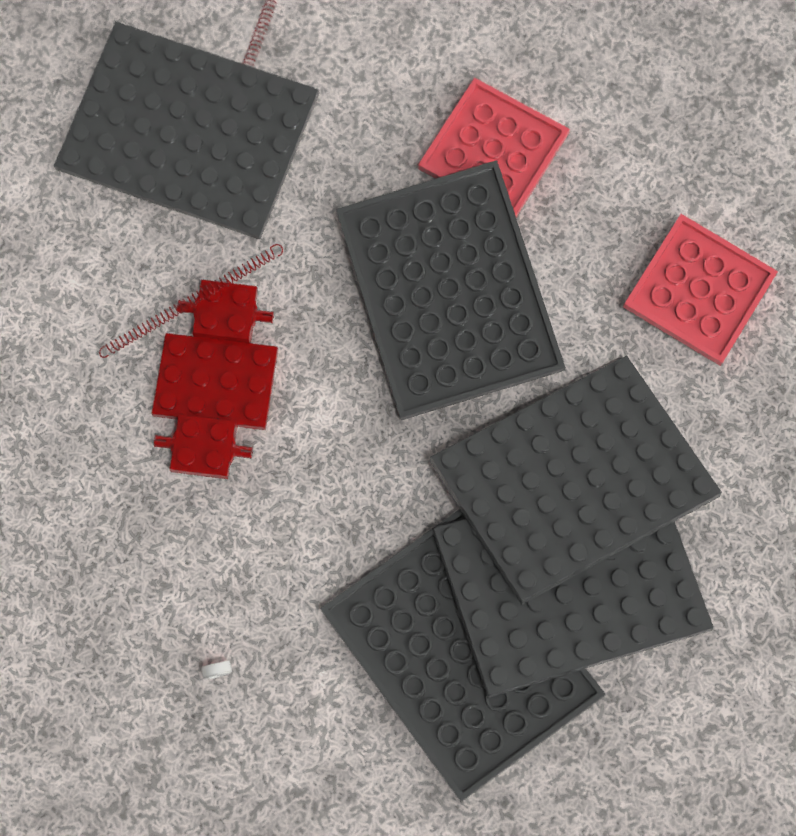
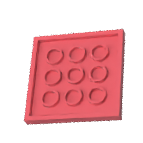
M474 77L419 162L418 169L436 179L497 160L517 218L569 135L570 129Z
M680 214L624 303L623 308L721 366L778 271L683 214Z

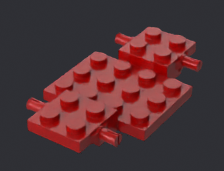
M201 280L199 294L203 299L205 297L201 288L209 296L205 285L213 294L214 291L210 283L218 291L215 281ZM217 281L219 286L223 288L222 283ZM229 283L228 287L224 285V289H220L219 292L215 291V295L210 293V298L206 296V300L201 299V303L197 302L196 306L192 304V308L188 307L187 311H185V303L178 300L185 309L183 310L184 313L194 314L193 336L165 334L152 410L153 417L178 420L173 437L155 435L154 447L171 449L170 471L172 473L228 479L230 465L234 457L252 459L253 447L236 445L237 428L266 430L278 347L251 343L253 327L256 321L272 324L274 321V311L257 309V286ZM185 301L187 305L191 307L190 302ZM178 304V305H177V309H178L180 312H182L181 307H180V305Z

